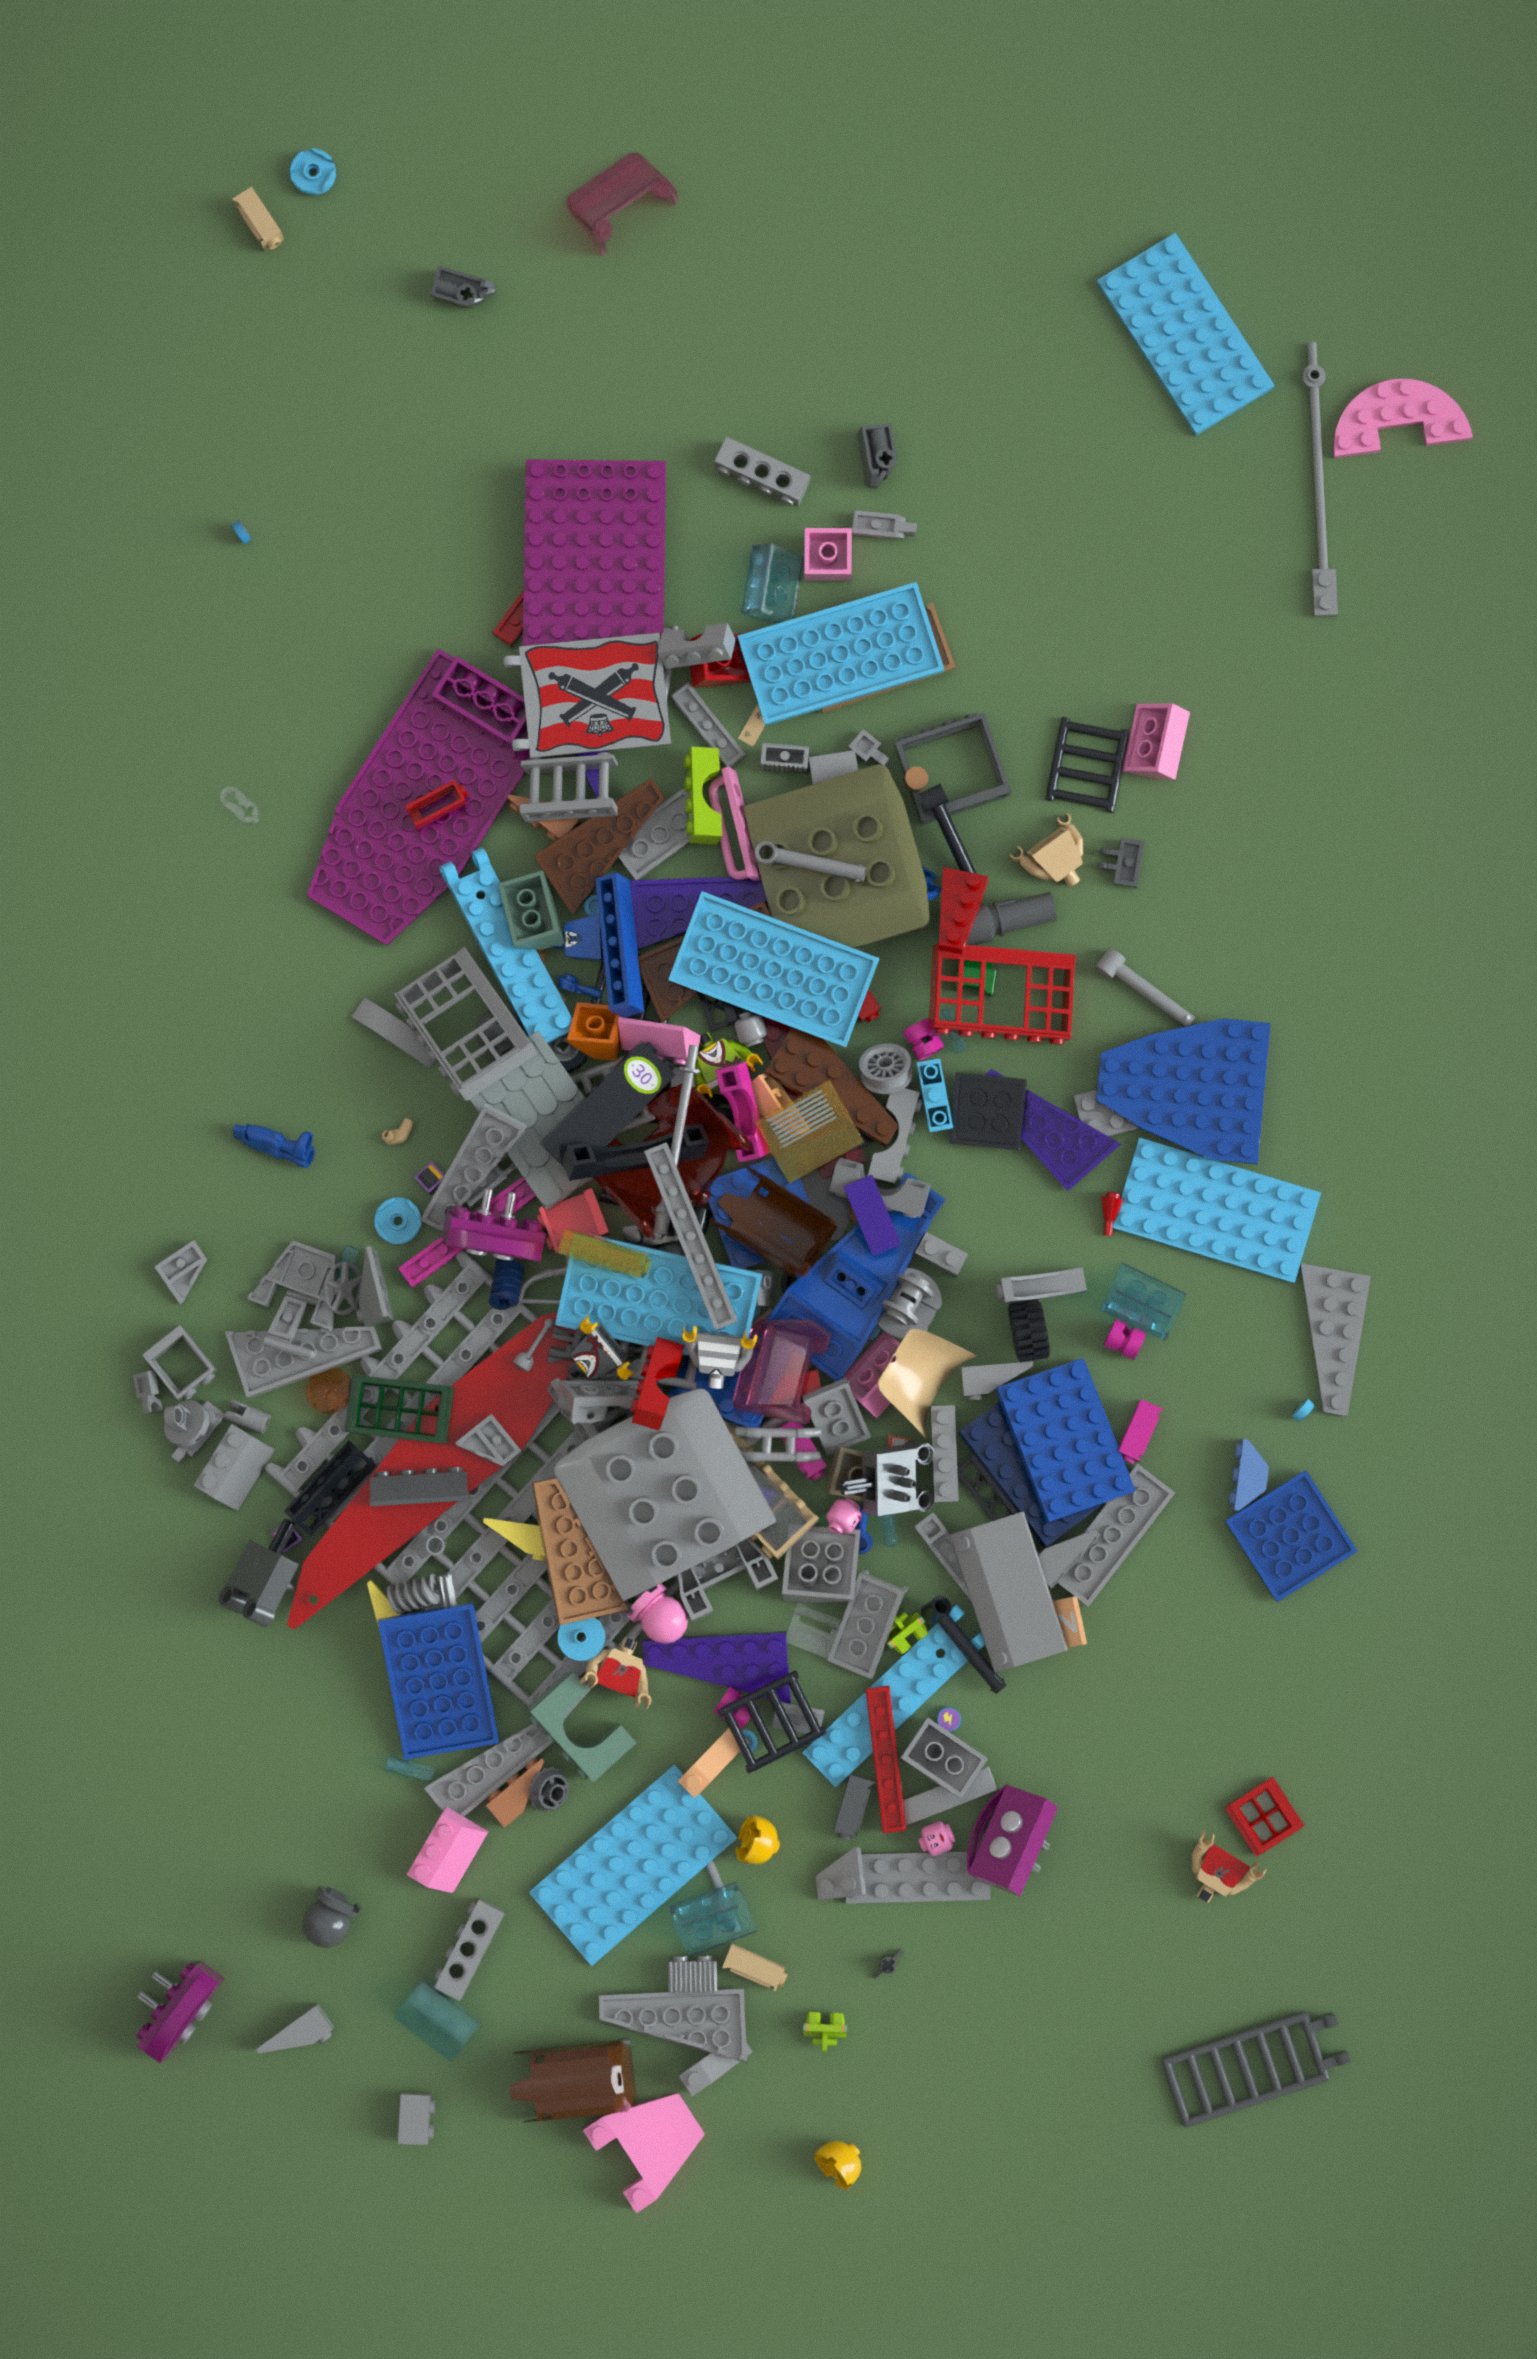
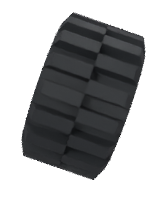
M1035 1299L1009 1304L1010 1327L1016 1357L1019 1362L1049 1358L1050 1345L1041 1302Z

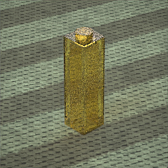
M570 1228L564 1229L557 1252L641 1278L644 1273L648 1274L652 1260L648 1259L650 1254L648 1252Z

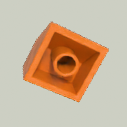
M577 1002L567 1042L593 1059L617 1061L621 1046L618 1018L621 1016L609 1011V1005Z

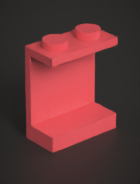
M592 1188L583 1191V1194L558 1203L548 1211L544 1207L539 1208L541 1214L537 1215L541 1228L546 1227L549 1236L545 1237L550 1251L554 1249L556 1254L564 1252V1250H561L563 1240L568 1239L569 1241L570 1238L574 1239L575 1231L601 1237L610 1234Z

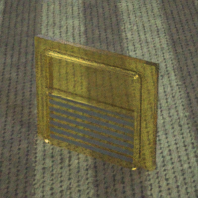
M830 1080L754 1121L789 1184L864 1142Z

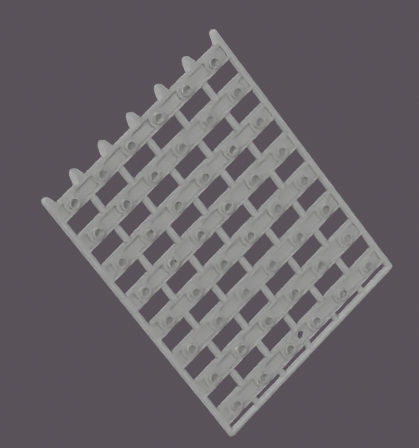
M462 1250L456 1255V1259L463 1269L462 1272L445 1290L434 1285L426 1286L424 1294L431 1304L427 1311L414 1325L401 1320L395 1321L392 1329L399 1342L382 1361L365 1356L362 1357L360 1365L369 1377L398 1380L418 1356L423 1354L438 1368L426 1383L451 1386L466 1375L488 1349L494 1353L500 1348L495 1341L520 1314L530 1323L539 1317L521 1303L518 1307H509L506 1310L492 1308L477 1326L460 1312L461 1308L484 1283L491 1287L493 1276ZM454 1318L470 1334L444 1361L428 1345ZM570 1373L566 1378V1380L574 1379V1377H572ZM365 1385L362 1403L376 1404L379 1386ZM385 1387L384 1394L390 1389L399 1397L400 1389ZM336 1391L329 1394L328 1400L335 1413L318 1432L306 1427H301L297 1430L296 1436L303 1449L286 1468L274 1463H269L265 1466V1471L295 1498L302 1492L300 1488L324 1461L329 1462L333 1458L332 1452L350 1434V1432H344L349 1397ZM405 1391L403 1402L406 1405L404 1408H418L420 1391L413 1397ZM425 1392L423 1408L440 1394ZM554 1400L522 1452L469 1492V1500L458 1501L413 1536L410 1544L388 1568L381 1562L374 1567L381 1576L396 1587V1584L399 1582L404 1585L405 1581H410L432 1556L449 1571L447 1574L452 1576L456 1600L468 1588L484 1602L482 1607L476 1612L481 1643L502 1620L511 1626L520 1636L495 1664L485 1655L484 1661L486 1670L527 1707L537 1700L569 1669L581 1679V1675L586 1670L588 1660L576 1661L567 1656L562 1660L545 1645L560 1628V1625L557 1623L551 1585L541 1577L547 1570L546 1561L532 1559L533 1554H528L522 1560L506 1545L509 1540L492 1528L484 1526L470 1512L496 1484L513 1499L498 1515L496 1520L524 1524L532 1516L538 1521L531 1482L557 1478L554 1470L557 1462L584 1442L578 1432L574 1430L552 1456L534 1442L558 1413H561L567 1419ZM608 1406L607 1413L617 1406ZM361 1407L359 1425L374 1427L364 1418L372 1408ZM402 1412L399 1430L406 1431L416 1419L417 1414ZM594 1414L588 1415L587 1417L592 1418ZM396 1416L385 1428L394 1429ZM617 1418L599 1429V1433L609 1428ZM370 1435L374 1441L363 1453L376 1466L324 1522L329 1529L398 1442V1438ZM528 1448L545 1464L523 1489L518 1492L502 1476ZM361 1458L354 1466V1471H360L367 1463ZM348 1478L342 1479L338 1483V1489H343L348 1485ZM332 1496L325 1497L322 1501V1507L328 1506L332 1502ZM463 1520L481 1535L456 1564L444 1553L432 1555L426 1550V1541L430 1537L439 1536L445 1541ZM433 1542L432 1548L434 1550H439L438 1548L441 1546L440 1542ZM500 1552L516 1568L490 1596L474 1579ZM678 1574L672 1577L675 1581L668 1587L665 1596L673 1597L679 1591ZM536 1584L552 1600L526 1628L509 1612L528 1590ZM654 1586L648 1589V1591L652 1593L657 1588ZM644 1592L635 1595L638 1599ZM440 1600L436 1605L431 1604L428 1607H422L419 1610L426 1611L443 1608L442 1601ZM628 1600L624 1601L629 1608L628 1610L602 1615L598 1619L605 1630L606 1640L603 1649L608 1647L620 1649L622 1641L617 1645L613 1639L631 1620L627 1613L634 1612V1610L631 1608L633 1604H630ZM638 1621L625 1636L626 1638L635 1640L643 1631L641 1621ZM586 1635L581 1638L580 1642L585 1641ZM537 1652H540L556 1668L530 1696L513 1679ZM586 1680L583 1684L589 1689L590 1683ZM587 1693L584 1694L575 1704H573L569 1708V1710L565 1714L564 1719L580 1703V1701L587 1695Z

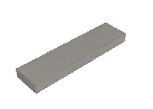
M689 682L670 695L671 700L709 748H719V760L724 767L731 768L746 756Z

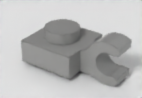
M864 729L848 746V749L851 751L855 750L856 755L865 763L870 759L876 764L884 765L885 767L890 763L889 758L878 750L881 747V743Z
M146 1371L133 1375L137 1399L142 1398L143 1413H151V1405L154 1412L162 1411V1403L155 1397L156 1394H159L155 1371Z

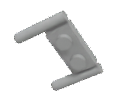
M288 1289L267 1332V1336L264 1338L263 1345L312 1359L315 1355L313 1350L291 1344L305 1315L308 1304L317 1306L319 1300Z

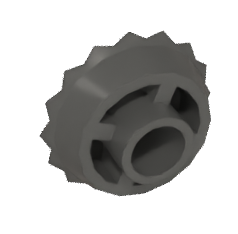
M551 1766L550 1768H543L541 1772L536 1773L528 1789L530 1792L528 1798L531 1800V1806L536 1807L537 1811L545 1813L563 1805L569 1794V1784L565 1773L561 1772L560 1768L555 1769Z

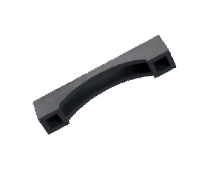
M703 1123L684 1126L678 1162L705 1157L710 1142ZM674 1132L653 1140L625 1146H594L590 1142L567 1145L562 1162L568 1179L572 1181L649 1168L650 1165L644 1151L666 1142L671 1150Z

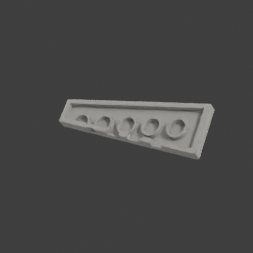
M485 1103L425 1209L421 1221L442 1231L447 1210L453 1211L454 1205L462 1206L468 1200L473 1191L483 1182L488 1173L523 1134L527 1125Z
M532 1723L430 1783L424 1789L443 1812L448 1807L465 1817L552 1744L544 1735L547 1730L542 1725L537 1727Z

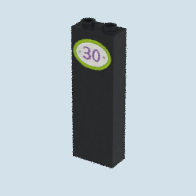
M639 1041L559 1122L540 1144L563 1167L562 1160L567 1145L590 1142L594 1146L606 1147L675 1077V1074L672 1072L674 1067L665 1058L661 1061L655 1055L657 1050L648 1041L645 1044Z

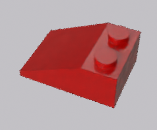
M699 634V635L693 637L692 639H690L689 641L697 640V639L700 638L703 634ZM733 634L735 644L730 660L690 665L693 687H717L751 682L737 636L742 634Z

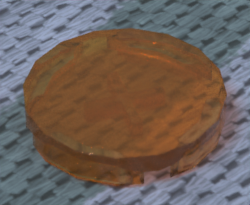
M332 1368L311 1376L309 1386L307 1385L306 1397L314 1409L321 1413L331 1414L347 1405L351 1379L345 1371L339 1368Z

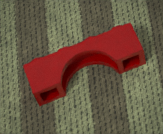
M657 1337L654 1346L649 1345L646 1359L650 1361L649 1363L644 1362L640 1375L645 1378L644 1381L639 1380L635 1394L639 1395V1399H633L630 1412L634 1413L632 1423L660 1431L670 1398L660 1391L656 1382L664 1378H675L685 1345Z

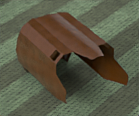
M744 1163L743 1166L760 1181L748 1199L724 1193L718 1204L734 1220L730 1228L712 1219L708 1221L725 1231L726 1236L789 1276L795 1278L805 1277L837 1229L835 1220ZM761 1187L769 1192L766 1197L758 1193ZM781 1235L793 1241V1244L782 1238Z
M617 2040L513 2053L533 2054L530 2061L531 2076L509 2085L511 2099L535 2103L537 2118L525 2120L522 2123L628 2112L634 2103V2098L637 2096L631 2047H627L622 2041ZM545 2057L543 2063H536L537 2058ZM551 2113V2115L543 2117V2114Z

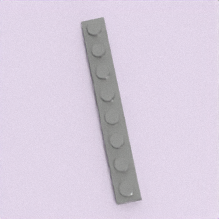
M667 1142L644 1151L715 1330L738 1322Z

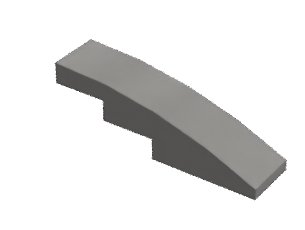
M986 1767L980 1770L962 1799L941 1786L904 1799L906 1825L997 1790L998 1788L990 1768Z

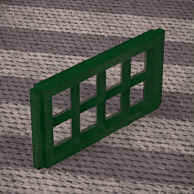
M352 1375L344 1432L447 1444L455 1387ZM365 1385L379 1386L377 1404L362 1403ZM385 1387L400 1389L397 1407L382 1405ZM405 1390L420 1391L417 1409L403 1407ZM425 1392L440 1394L438 1412L423 1410ZM361 1407L376 1409L374 1427L359 1425ZM382 1410L396 1411L394 1429L379 1428ZM402 1412L417 1414L414 1432L399 1430ZM422 1415L437 1416L435 1434L420 1433Z

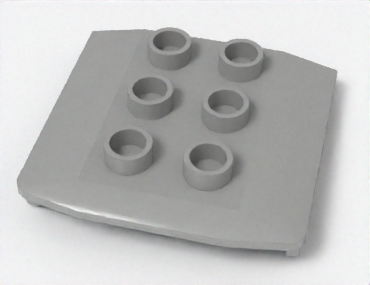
M697 1388L669 1397L660 1431L632 1423L634 1416L632 1415L586 1439L560 1459L554 1468L556 1477L623 1601L676 1576L777 1522L716 1404L705 1389Z

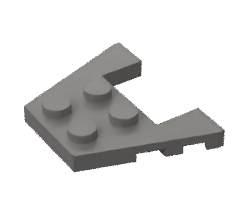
M293 1240L274 1263L275 1266L266 1276L264 1275L259 1281L258 1287L253 1292L251 1291L247 1299L269 1308L277 1285L316 1298L319 1301L310 1323L332 1331L334 1312L329 1309L325 1302L324 1282L330 1269L338 1263V1257ZM337 1268L334 1270L329 1280L336 1281ZM327 1287L328 1299L330 1304L333 1305L335 1294L332 1288Z

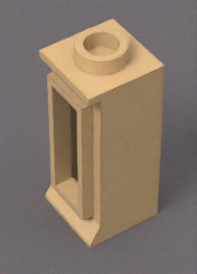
M250 187L232 198L235 207L263 247V250L267 251L268 249L273 250L277 248L281 241L284 240L282 232L254 189Z
M731 1944L722 1965L723 1969L730 1968L731 1972L770 1988L772 1985L774 1986V1991H776L777 1986H783L787 1977V1973H784L785 1966L735 1944Z

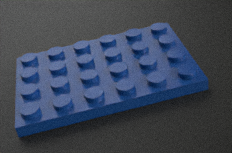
M1084 1358L995 1389L1046 1523L1118 1499L1136 1491L1122 1454L1118 1452V1444Z
M474 1603L378 1619L404 1760L499 1743V1734Z

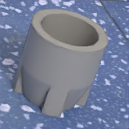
M432 1536L426 1541L428 1553L440 1555L444 1552L446 1542L443 1538ZM433 1542H440L441 1547L439 1550L432 1548Z

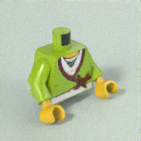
M709 1032L701 1035L699 1045L702 1051L697 1053L695 1069L700 1070V1074H694V1084L699 1100L703 1101L702 1095L705 1093L713 1097L712 1091L719 1088L715 1070L723 1066L746 1061L747 1067L749 1066L751 1071L754 1072L756 1071L753 1067L754 1063L760 1062L763 1065L760 1057L734 1040L726 1041L722 1038L714 1042Z

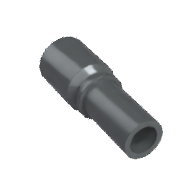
M1047 892L1017 900L995 901L991 906L981 903L966 945H979L991 942L995 935L1004 937L1005 933L1055 922L1057 915L1051 893Z

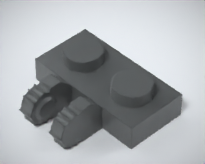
M1121 837L1119 850L1101 848L1099 854L1105 857H1117V864L1100 862L1097 864V868L1115 872L1113 885L1136 889L1145 841Z

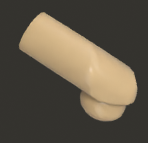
M404 1118L399 1129L385 1130L382 1133V1140L388 1145L405 1142L415 1122Z

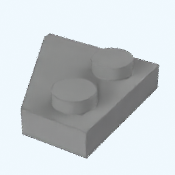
M861 1847L851 1849L816 1875L818 1900L866 1894Z

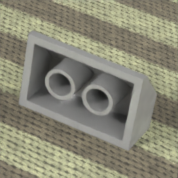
M231 1424L194 1486L238 1511L274 1454L275 1449L238 1426Z

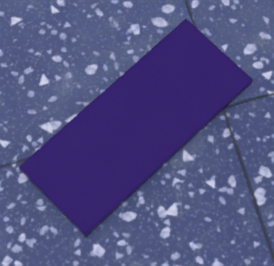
M869 1175L843 1186L872 1256L901 1245L873 1176Z

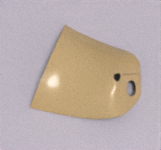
M911 1329L907 1332L894 1353L896 1361L891 1363L890 1360L879 1378L878 1387L885 1398L927 1440L925 1429L927 1413L934 1397L952 1371L962 1363L977 1357V1355L929 1332Z

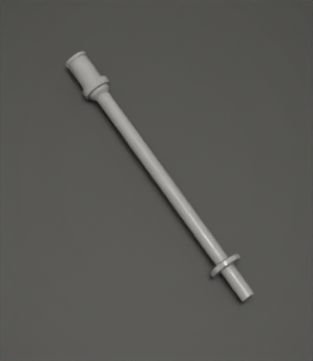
M689 1045L686 1066L679 1067V1070L684 1072L670 1150L676 1166L679 1160L694 1074H700V1070L695 1069L699 1047L695 1045ZM662 1197L661 1203L655 1207L657 1215L653 1233L668 1235L670 1215Z

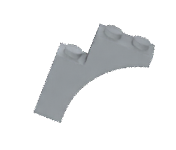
M1083 1267L1037 1275L1001 1278L998 1282L999 1285L995 1287L997 1301L1002 1300V1305L1035 1299L1045 1300L1087 1291Z

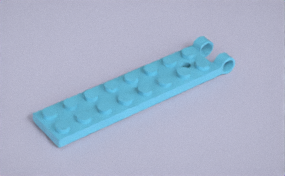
M481 847L471 852V858L478 871L459 879L457 870L451 861L439 866L444 881L450 889L527 1037L539 1031L547 1044L568 1035L572 1017L536 949L515 948L513 945L498 886L500 881L490 864L484 848ZM478 892H483L485 894V898L478 899L476 897V894Z
M956 1604L949 1615L957 1622L965 1612ZM938 1623L871 1686H890L895 1730L968 1661ZM981 1631L971 1640L978 1650L985 1645ZM938 1649H943L945 1651V1656L943 1658H938L936 1656V1651ZM866 1692L826 1729L827 1734L813 1741L802 1752L835 1788L873 1752Z

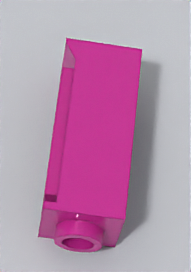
M1139 1400L1119 1446L1118 1452L1122 1454L1124 1461L1131 1464L1134 1461H1141L1138 1457L1143 1456L1158 1422L1159 1416L1157 1414L1163 1408L1145 1400Z
M795 1418L780 1428H803L798 1418ZM781 1438L786 1445V1438ZM795 1438V1452L817 1451L810 1438ZM821 1457L819 1461L796 1462L803 1474L807 1473L806 1480L811 1477L814 1481L824 1475L823 1469L827 1467Z

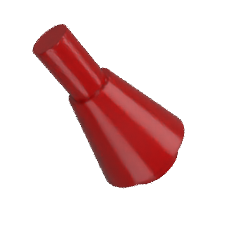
M1106 1192V1196H1101L1103 1218L1105 1220L1103 1235L1112 1236V1227L1124 1199L1120 1198V1193Z

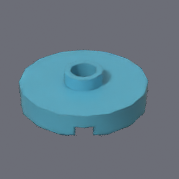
M314 148L305 152L302 151L294 157L290 166V176L295 188L301 193L310 196L320 195L328 191L334 184L336 167L331 156L322 150ZM311 171H317L315 176H310L309 174Z
M393 1197L384 1201L377 1208L374 1226L378 1235L386 1242L394 1245L405 1244L412 1241L418 1235L422 1226L421 1214L418 1207L410 1200ZM401 1217L403 1220L402 1224L395 1225V1218Z
M595 1617L560 1625L558 1631V1644L561 1651L567 1657L576 1661H587L596 1657L603 1649L606 1640L605 1630L601 1622ZM580 1632L586 1635V1639L583 1642L577 1639V1635Z

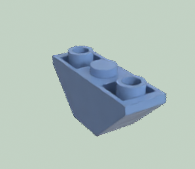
M1241 1439L1240 1444L1236 1443L1235 1458H1238L1237 1467H1233L1232 1481L1235 1482V1488L1229 1494V1505H1232V1511L1241 1510L1266 1491L1269 1466L1248 1439Z

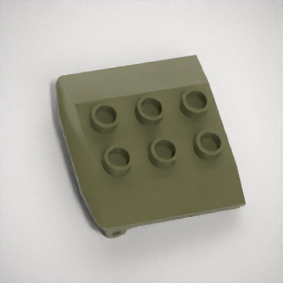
M877 764L743 806L754 853L759 843L768 841L780 849L858 866L861 864L867 867L865 880L856 882L855 879L777 862L772 865H766L756 858L772 918L854 949L901 934L920 931L929 923L927 883L905 803L889 769L884 765ZM766 847L762 851L763 859H769L773 854L771 847Z

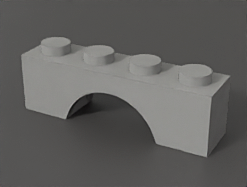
M904 1088L889 1095L886 1111L892 1115L899 1125L898 1137L889 1149L873 1154L868 1176L872 1175L875 1181L893 1186L896 1180L901 1181L904 1167H900L902 1157L907 1159L910 1145L906 1144L908 1135L913 1136L916 1122L912 1121L914 1112L919 1113L923 1100L918 1098L920 1092Z
M840 1157L835 1166L829 1191L835 1192L839 1197L847 1198L848 1196L843 1186L866 1177L863 1164ZM908 1177L899 1187L893 1189L878 1187L887 1211L896 1210L903 1212L907 1217L915 1218L921 1217L924 1212L931 1184Z
M955 1405L930 1406V1428L934 1452L932 1458L934 1503L958 1502Z

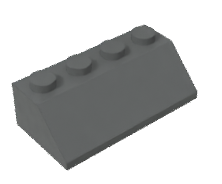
M462 1467L447 1468L448 1473H438V1468L423 1469L424 1474L414 1475V1470L399 1471V1476H390V1471L375 1472V1477H370V1506L469 1500L467 1471L462 1472Z

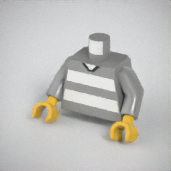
M693 1326V1332H687L685 1330L686 1327H683L682 1338L686 1343V1349L693 1365L699 1368L700 1373L710 1374L708 1387L717 1389L723 1388L724 1376H733L735 1372L742 1371L752 1357L753 1348L758 1338L755 1335L754 1339H748L746 1337L747 1332H744L743 1336L702 1331L697 1333L696 1326Z

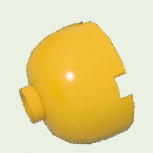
M752 1815L753 1818H746L737 1839H742L740 1848L736 1847V1858L740 1862L757 1865L765 1863L773 1854L778 1852L780 1841L778 1840L776 1828L769 1820Z
M829 2141L814 2153L816 2155L814 2157L815 2162L827 2177L831 2175L835 2178L834 2184L843 2190H848L854 2184L862 2169L861 2161L858 2157L860 2152L852 2143L847 2145L843 2141Z

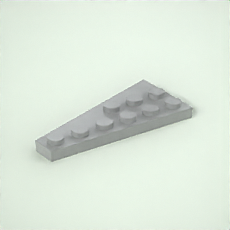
M1300 1263L1322 1412L1347 1417L1371 1276Z
M374 1326L335 1328L332 1331L324 1328L297 1329L291 1344L313 1350L315 1355L312 1359L264 1346L263 1341L268 1331L225 1332L246 1398L248 1399L383 1350Z
M744 1989L599 1995L600 2022L747 2063Z

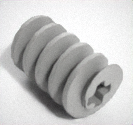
M431 1574L430 1579L428 1576H423L421 1581L419 1578H415L413 1583L407 1580L404 1582V1585L400 1582L396 1584V1587L389 1585L387 1587V1597L393 1610L396 1613L402 1614L405 1611L438 1604L441 1600L438 1577L435 1574Z

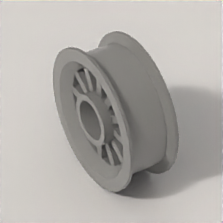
M884 1043L872 1046L862 1054L859 1060L862 1084L874 1093L891 1094L904 1089L912 1079L910 1054L899 1045Z

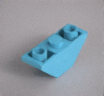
M940 1058L917 1062L920 1092L929 1132L953 1129Z

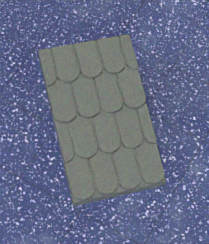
M536 1031L528 1039L538 1054L472 1097L470 1101L479 1113L484 1104L487 1103L527 1125L523 1134L506 1153L548 1211L596 1177L569 1181L565 1168L540 1144L584 1096L541 1033ZM612 1140L606 1147L618 1145Z

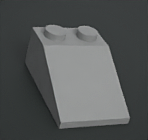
M929 1718L924 1721L900 1757V1760L960 1799H962L988 1759Z

